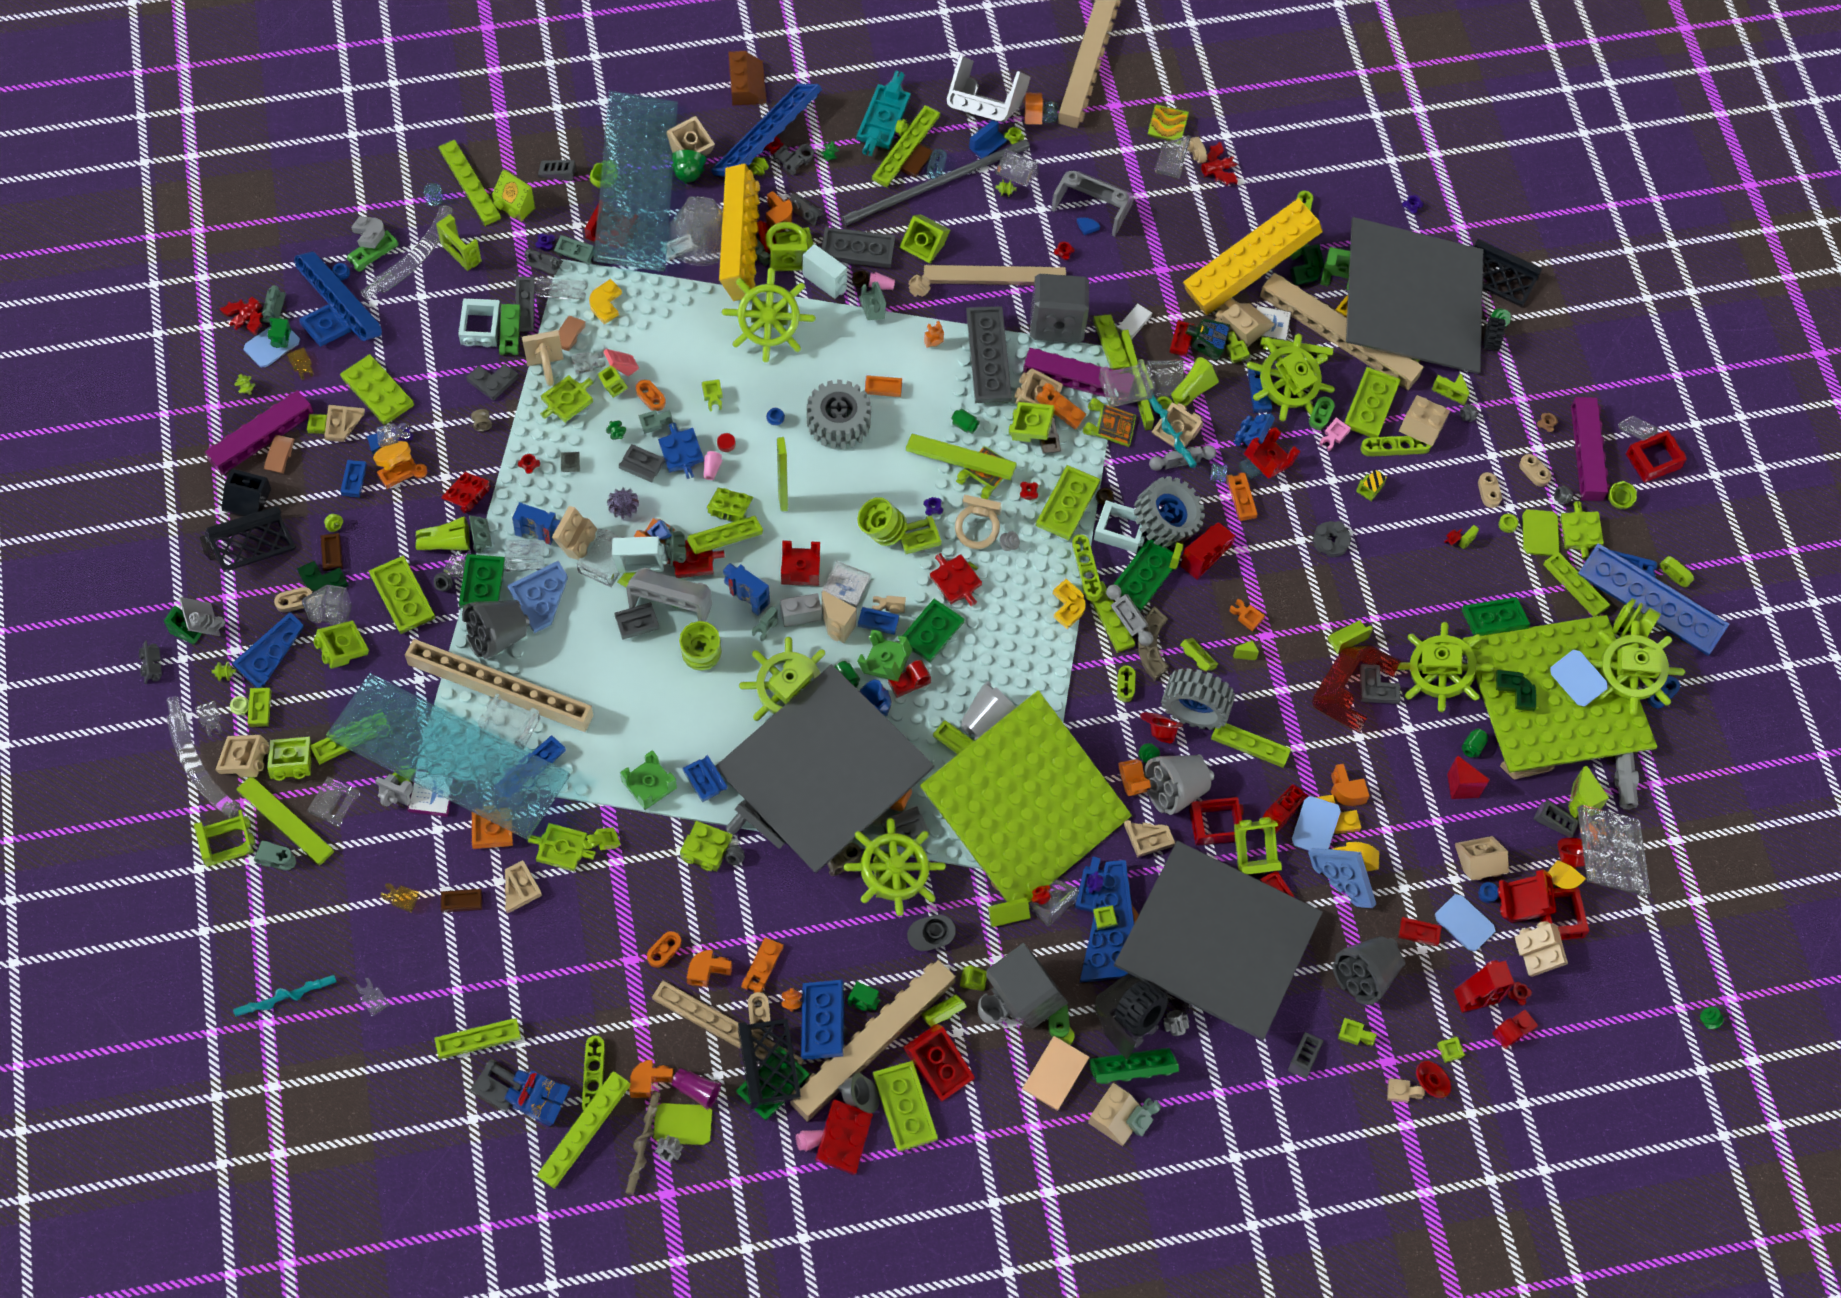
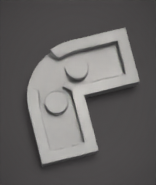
M359 216L351 227L353 233L362 234L357 241L360 247L375 249L385 235L384 225L377 218Z

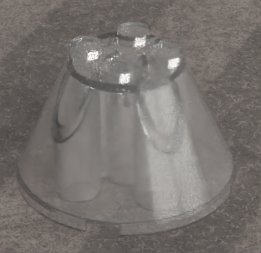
M689 197L687 202L670 221L666 232L667 243L670 250L676 253L677 258L681 261L698 266L719 262L723 210L715 203L714 199Z

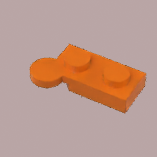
M411 457L408 461H401L395 464V467L390 470L383 468L377 474L386 489L412 476L424 478L428 471L425 465H416Z

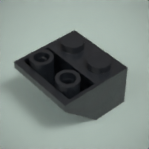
M231 469L224 484L221 510L239 516H247L262 511L271 491L268 478Z

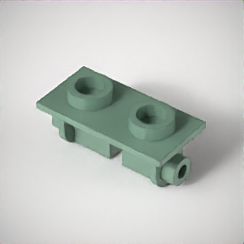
M273 285L267 291L262 311L263 318H261L260 322L270 323V318H280L286 293L280 292L278 286Z
M470 515V530L472 531L474 541L473 549L481 553L486 546L492 547L487 519Z
M670 526L672 536L665 539V545H668L666 553L667 558L670 559V566H672L673 561L683 563L686 560L684 534L681 531L673 532V528Z

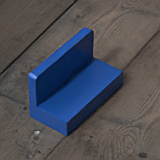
M992 120L970 137L969 149L980 158L993 154L1007 143V139L998 132L999 122Z

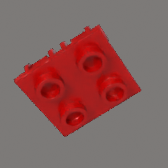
M464 472L441 498L461 506L460 510L466 514L471 511L475 506L474 504H478L477 500L480 501L489 492L490 481Z

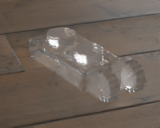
M538 277L535 295L583 300L586 294L581 290H586L588 284L579 280L571 281Z

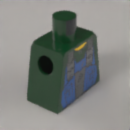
M1202 319L1198 326L1188 324L1185 334L1194 337L1192 343L1194 349L1217 361L1224 351L1230 324Z

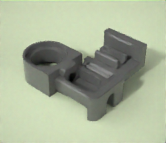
M803 144L795 153L789 152L787 150L788 147L783 145L774 153L773 159H778L784 163L783 168L795 176L796 169L802 164L807 165L813 159L814 149L811 145ZM807 150L811 155L804 156L801 152Z

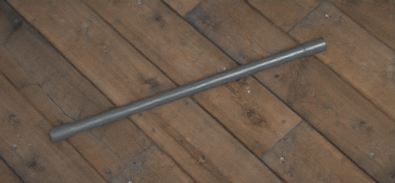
M1024 139L1001 151L863 209L842 216V221L845 226L850 225L866 216L1011 155L1028 150L1030 148L1029 143Z

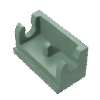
M562 235L554 250L559 256L565 255L586 262L587 265L592 264L591 258H595L597 255L594 246Z
M873 282L870 291H866L867 287L864 284L859 300L867 320L885 319L886 301L879 283Z

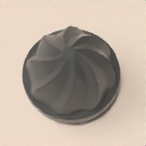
M1466 404L1460 408V416L1464 422H1472L1477 418L1479 411L1474 405Z
M1567 486L1557 487L1554 492V499L1559 504H1567L1573 498V491Z
M441 572L434 577V586L437 590L447 591L452 587L453 581L449 574Z
M732 845L725 852V860L731 865H739L745 858L744 850L739 845Z

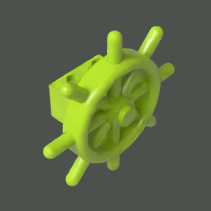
M772 267L768 269L767 284H762L752 289L749 288L743 279L738 278L736 283L745 293L738 309L724 308L721 311L724 316L738 317V323L743 333L733 341V347L737 348L745 340L749 339L763 346L762 360L765 363L770 360V346H776L785 341L788 342L794 351L800 352L801 346L792 335L795 333L799 321L814 322L816 320L814 315L800 314L798 303L794 298L805 288V284L799 283L790 292L779 285H775V269ZM766 292V301H761L756 295ZM774 292L783 296L779 302H773ZM751 300L752 310H746L747 305ZM789 305L791 307L792 313H789ZM746 317H750L751 323H754L750 327L746 322ZM788 320H791V324L788 330H786L784 325H788ZM772 325L781 336L771 339ZM760 327H764V338L754 334Z
M1301 334L1295 335L1293 346H1285L1279 349L1276 348L1270 337H1266L1264 342L1271 354L1265 359L1263 365L1254 362L1247 363V368L1260 372V381L1263 390L1253 395V399L1258 401L1268 396L1274 403L1281 406L1279 416L1281 421L1286 420L1288 408L1304 406L1311 416L1314 407L1310 401L1318 394L1319 390L1329 393L1334 392L1333 386L1321 383L1322 376L1319 365L1328 360V355L1323 354L1314 359L1311 354L1301 349ZM1275 360L1277 361L1275 365L1278 368V370L1271 368ZM1270 375L1278 377L1280 380L1272 383ZM1285 386L1284 395L1280 394L1277 389ZM1310 387L1309 392L1305 394L1303 390ZM1291 392L1294 395L1297 394L1299 398H1290Z
M1636 620L1631 624V635L1620 637L1615 641L1604 630H1600L1598 635L1608 645V648L1604 652L1601 661L1587 659L1594 668H1601L1602 677L1607 681V690L1597 698L1603 699L1613 691L1620 697L1630 699L1631 715H1636L1638 712V700L1649 698L1654 694L1664 705H1670L1671 700L1661 690V687L1665 684L1668 675L1683 676L1685 674L1683 668L1669 667L1667 656L1663 651L1672 642V638L1666 636L1657 644L1647 637L1640 636L1639 622ZM1614 652L1618 655V662H1611ZM1611 669L1617 670V675L1619 676L1615 678ZM1630 677V688H1627L1621 683ZM1638 677L1648 688L1638 690ZM1650 678H1657V681L1654 683Z
M1447 622L1441 624V635L1428 638L1423 642L1414 634H1409L1408 640L1416 646L1410 662H1395L1393 664L1395 670H1410L1412 680L1415 683V686L1405 694V698L1412 699L1417 693L1422 691L1429 696L1438 698L1439 712L1445 711L1446 698L1457 696L1463 692L1474 701H1477L1479 694L1470 687L1474 681L1476 671L1494 670L1493 664L1476 663V658L1471 648L1481 640V636L1476 634L1465 643L1457 637L1448 635L1449 625ZM1463 655L1466 657L1468 663H1462ZM1418 670H1422L1423 674L1428 675L1422 678ZM1462 671H1467L1463 679L1457 675L1462 674ZM1436 677H1439V687L1429 683ZM1447 677L1455 684L1446 687Z
M791 637L785 638V652L778 653L769 659L765 658L758 650H754L752 656L762 664L756 682L739 683V688L742 690L757 689V695L763 706L753 715V719L759 721L768 711L775 714L782 708V706L776 704L780 699L787 704L801 689H804L812 682L810 681L812 678L815 679L821 673L816 664L825 656V650L820 649L810 659L803 654L793 652ZM785 663L782 671L775 667L778 664ZM768 672H770L772 677L769 681H765ZM765 689H770L774 695L769 698Z
M889 818L886 821L888 834L881 835L873 841L860 831L855 833V838L867 848L862 855L860 863H846L844 870L861 871L862 878L869 888L861 897L862 903H867L876 894V898L895 901L896 915L902 916L904 914L903 900L910 899L918 892L929 902L936 900V897L924 887V884L927 881L930 870H944L946 865L943 862H929L926 852L921 847V844L929 836L927 831H923L914 840L906 835L896 833L894 819ZM889 845L890 853H885L880 847ZM897 845L906 849L901 855L897 851ZM874 853L873 863H870L871 856ZM912 854L918 862L905 863ZM907 871H919L918 880ZM906 882L911 886L906 888Z

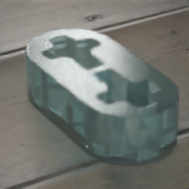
M935 149L931 154L927 166V176L931 180L943 174L947 154L942 149Z

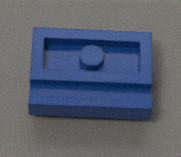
M708 755L683 768L684 774L702 803L718 795L721 791L727 790L726 783Z

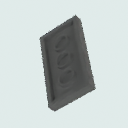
M825 227L822 250L842 263L891 268L895 235Z

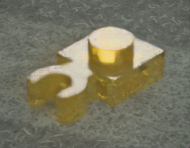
M304 347L287 354L294 371H298L302 380H305L303 376L305 372H309L311 377L314 376L313 370L310 367L312 365Z
M386 883V889L391 890L389 894L381 893V898L386 901L393 900L392 906L411 913L420 896L419 892L401 885L396 890L392 884Z

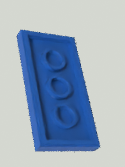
M832 980L803 983L802 1060L843 1056L844 981Z

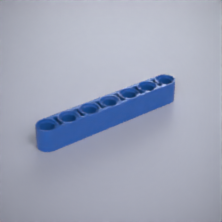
M311 251L295 256L294 263L296 268L362 341L381 336L382 329L380 324L315 252Z

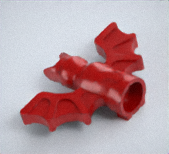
M1218 142L1215 146H1210V152L1206 154L1208 162L1201 164V171L1204 177L1214 174L1215 182L1222 181L1226 186L1229 184L1237 185L1238 179L1235 173L1222 171L1223 169L1237 166V163L1233 162L1234 157L1219 160L1217 157L1223 154L1224 151L1221 142Z
M253 297L249 299L248 304H244L242 299H240L239 302H228L225 307L220 308L221 312L228 317L239 312L229 322V326L234 325L235 330L243 326L246 320H250L247 329L254 335H257L258 329L263 327L260 322L263 315L262 313H257L262 309V305Z

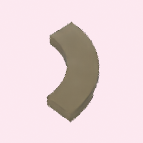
M1154 606L1144 618L1149 624L1144 630L1151 632L1154 640L1149 646L1141 645L1138 640V652L1146 672L1156 681L1169 668L1163 661L1157 648L1158 634L1168 621V618Z

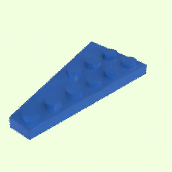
M1126 860L1108 861L1105 863L1103 885L1099 891L1096 908L1113 905L1117 926L1097 930L1095 917L1093 918L1080 983L1135 978V976L1113 966L1134 926Z

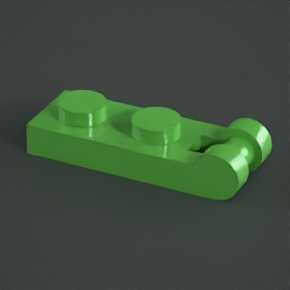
M386 230L385 235L375 249L359 247L348 254L347 260L354 264V268L358 272H361L368 264L399 246L398 241Z
M501 304L500 355H506V353L519 355L520 305ZM507 342H513L512 346H506Z

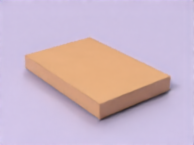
M1053 1036L1022 1090L1058 1111L1089 1060V1056Z

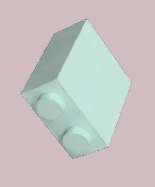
M815 244L803 254V276L834 299L845 293L847 290L846 266Z

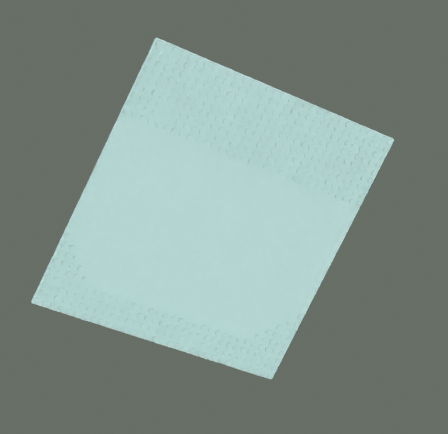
M561 259L563 263L554 275L538 334L559 331L569 315L586 321L585 328L577 336V342L569 351L562 349L564 360L550 362L554 380L552 386L546 384L542 364L532 365L528 368L486 517L492 547L486 546L483 552H477L476 555L505 557L499 601H514L507 585L556 561L560 562L567 574L568 580L552 625L536 633L528 625L525 637L489 659L477 657L472 651L466 638L468 632L466 622L462 621L463 608H461L449 652L592 706L593 718L586 732L441 678L416 767L418 774L455 778L457 781L495 787L552 735L566 748V751L526 786L522 792L727 826L738 813L734 809L745 799L721 775L727 785V790L721 791L718 795L702 803L684 774L683 768L699 759L705 758L706 755L709 756L714 766H716L774 715L768 711L759 721H755L753 715L763 706L757 695V689L742 690L739 688V683L756 682L762 664L752 656L754 650H758L765 658L769 659L778 653L785 652V638L791 637L793 652L803 654L810 659L820 649L825 650V656L816 664L820 673L831 664L835 667L839 662L847 661L860 677L859 685L856 687L858 691L866 683L874 679L879 680L883 687L888 690L892 704L888 716L885 717L935 766L911 788L912 794L903 810L906 811L916 806L919 808L918 810L929 829V836L921 844V847L926 852L929 861L982 869L920 787V784L958 755L933 737V733L944 720L975 741L973 734L969 736L962 729L961 720L979 690L987 681L991 683L993 689L998 688L1016 707L1039 690L1061 721H1064L1079 619L1069 629H1066L1053 618L1054 614L1064 603L1052 593L1065 579L1084 593L1072 549V540L1076 535L1082 534L1088 537L1091 546L1098 504L1096 493L1100 489L1101 480L1070 541L1035 525L1066 465L1102 479L1108 440L1095 435L1084 434L1083 427L1088 422L1093 423L1096 427L1098 424L1100 411L1088 409V404L1092 398H1096L1103 404L1113 407L1114 400L1062 386L1060 394L1085 412L1086 416L1074 430L1058 416L1053 415L1059 435L1061 452L1042 454L1039 439L1031 438L1030 442L1013 441L1011 435H1009V425L1013 424V410L1018 405L1016 404L1017 398L1014 395L1022 385L1019 380L1023 374V367L1029 348L1041 349L1048 353H1056L1063 357L1075 358L1078 361L1110 368L1103 347L1082 342L1034 340L1030 337V334L1005 330L1011 402L975 403L967 324L885 311V319L867 320L862 307L794 297L798 303L800 314L814 315L816 320L814 322L799 321L792 337L801 346L800 352L794 351L788 342L785 341L782 344L770 346V360L765 363L762 360L763 346L747 339L739 347H733V341L743 332L739 326L738 317L724 316L721 311L724 308L738 309L741 300L733 301L723 285L595 264L587 265L583 262ZM612 279L622 290V295L610 302L618 310L619 315L604 325L592 312L589 297L594 289ZM766 292L756 295L761 301H766ZM774 293L773 302H779L783 296ZM751 300L749 301L746 310H752ZM789 305V313H792L791 307ZM746 317V322L750 327L754 323H751L750 317ZM788 320V325H784L786 330H788L791 320ZM937 321H940L944 331V341L938 346L927 348L924 343L925 332L929 331L927 325L931 324L933 327L937 324ZM772 325L771 339L781 336ZM760 327L754 334L764 338V327ZM605 349L632 355L639 367L630 376H626L619 371L628 389L614 398L606 390L598 376L599 372L610 366L604 354ZM568 375L579 383L584 382L588 378L592 379L594 384L586 389L587 393L593 398V403L565 423L553 413L546 419L541 417L540 413L548 408L541 400L543 393ZM866 375L902 378L901 397L867 394V398L869 397L871 401L870 429L868 428L867 436L863 435V440L860 443L856 440L855 446L850 447L849 444H846V449H841L840 445H836V449H832L831 444L828 443L825 447L821 445V439L817 442L814 439V434L811 435L809 433V427H807L809 396L812 397L814 389L819 391L820 384L823 383L824 386H827V381L831 380L833 384H837V380H842V384L851 381L852 387H855L857 384L860 386V392L865 390ZM720 379L723 398L720 399L722 401V410H719V406L714 404L712 405V411H709L708 401L704 400L701 382ZM639 381H651L665 396L666 405L661 411H657V414L670 411L673 423L677 424L678 431L694 429L703 458L707 455L708 451L718 452L722 455L721 459L723 461L714 480H707L703 477L704 462L691 467L694 477L691 478L690 476V479L686 478L684 470L669 473L666 462H664L652 483L619 469V463L622 462L631 444L664 458L658 439L671 434L669 425L661 424L662 429L644 434L638 415L651 412L652 410L636 394V384ZM831 407L826 411V413H827L830 417H831ZM847 407V417H848L852 412H851V410ZM772 408L781 409L785 415L784 422L777 426L769 424L766 419L767 412ZM962 408L980 421L973 434L966 433L952 424L953 420L951 417L956 410L959 411ZM620 420L622 426L627 429L623 439L612 440L610 438L611 434L606 433V428L610 421ZM723 433H729L735 437L736 446L730 452H722L717 447V438ZM912 433L977 452L985 446L1006 460L1017 462V467L1011 480L1003 479L987 499L1001 502L1002 506L1001 514L997 515L1000 523L999 534L990 546L983 549L969 548L959 541L955 532L957 516L965 509L963 506L964 494L981 498V491L985 485L971 476H968L964 484L960 485L956 482L958 479L957 474L965 467L907 452L906 445ZM778 437H784L787 451L788 511L783 512L780 510L778 498ZM526 454H532L536 460L540 461V466L533 469L531 474H527L523 468L518 467V461ZM1022 482H1036L1039 485L1037 489L1038 497L1036 499L1026 500L1020 497V492L1022 491L1020 484ZM719 487L753 496V500L745 513V518L756 516L763 528V533L712 549L713 551L724 550L725 558L714 559V574L681 578L697 584L704 583L711 590L712 606L706 622L713 625L720 636L722 649L720 660L714 667L699 671L690 668L683 661L679 642L682 630L690 623L698 621L697 612L683 608H674L665 603L639 597L636 606L652 603L659 629L622 640L614 613L629 609L626 587L617 583L623 573L618 572L613 560L612 541L613 538L634 537L637 530L645 531L653 518L663 520L675 529L674 532L681 531L684 534L685 540H687L688 535L732 523L731 517L729 521L727 520V514L724 519H721V517L718 518L707 513V506ZM879 497L893 504L894 507L904 514L907 523L926 519L928 516L925 514L926 506L923 505L924 500L931 497L940 498L943 513L940 515L932 514L942 543L940 546L905 555L900 540L896 544L882 546L866 535L858 526V513L868 500ZM519 502L544 510L548 514L554 512L558 520L563 518L569 506L575 507L584 518L590 519L597 528L596 537L587 548V555L581 560L569 558L555 541H552L551 545H549L545 541H540L535 536L525 533L523 537L515 536L512 517ZM971 513L963 521V533L971 541H983L992 532V522L989 517H981ZM925 526V527H921V528H918V529L906 531L905 534H906V533H910V532H914V531H918V530H922V529H925V528H929V527H928V526ZM1010 531L1015 532L1019 537V547L1016 550L1004 551L1000 546V536ZM782 540L792 541V548L811 549L812 541L820 542L819 586L781 585ZM1078 542L1082 551L1083 544L1081 542ZM664 545V553H666L668 545ZM939 553H941L946 561L952 560L961 554L967 563L970 561L978 567L977 570L973 569V571L982 581V586L975 589L972 593V596L977 601L975 605L973 604L971 607L965 598L950 604L930 577V573L940 566L939 562L935 559L937 554L939 556ZM1084 556L1080 558V561L1088 563L1089 558ZM729 563L735 567H738L740 564L743 565L745 570L769 585L770 604L759 616L752 612V606L748 602L738 599L737 595L734 597L730 594L729 586L724 583L726 576L723 574V569ZM670 564L664 565L663 572H657L675 577V569ZM837 565L870 577L855 607L856 627L845 643L835 641L827 634L823 615L821 621L784 627L780 600L818 593L821 604V594L823 590L825 591ZM874 596L886 598L887 596L906 597L905 613H897L899 621L895 635L881 632L885 640L900 643L898 636H902L935 598L963 617L965 621L931 663L915 652H911L902 673L906 672L907 666L912 662L922 660L931 676V683L896 698L888 683V679L864 674L857 662L860 654H863L864 658L867 659L873 647L869 639L872 630L858 627L862 607L872 609V606L880 605L873 602ZM773 606L778 609L779 620L773 628L770 627L767 631L766 639L760 641L762 633L757 632L753 636L752 629L760 623L762 616ZM886 608L882 610L884 612L891 613L890 611H886ZM785 663L778 664L775 667L782 671ZM768 672L765 681H769L772 677L770 672ZM765 689L766 694L771 698L774 693L770 689ZM781 699L776 703L782 707L786 705ZM653 750L658 756L659 764L666 773L669 774L671 772L676 778L677 789L644 810L622 783L620 772L627 767L630 772L645 762V755ZM886 810L862 833L873 841L875 838L885 834L881 820L903 811ZM746 821L744 825L740 828L758 831L748 821ZM856 838L851 842L856 843L860 849L865 850L867 848ZM889 845L880 847L885 853H890ZM897 846V851L901 855L906 849Z

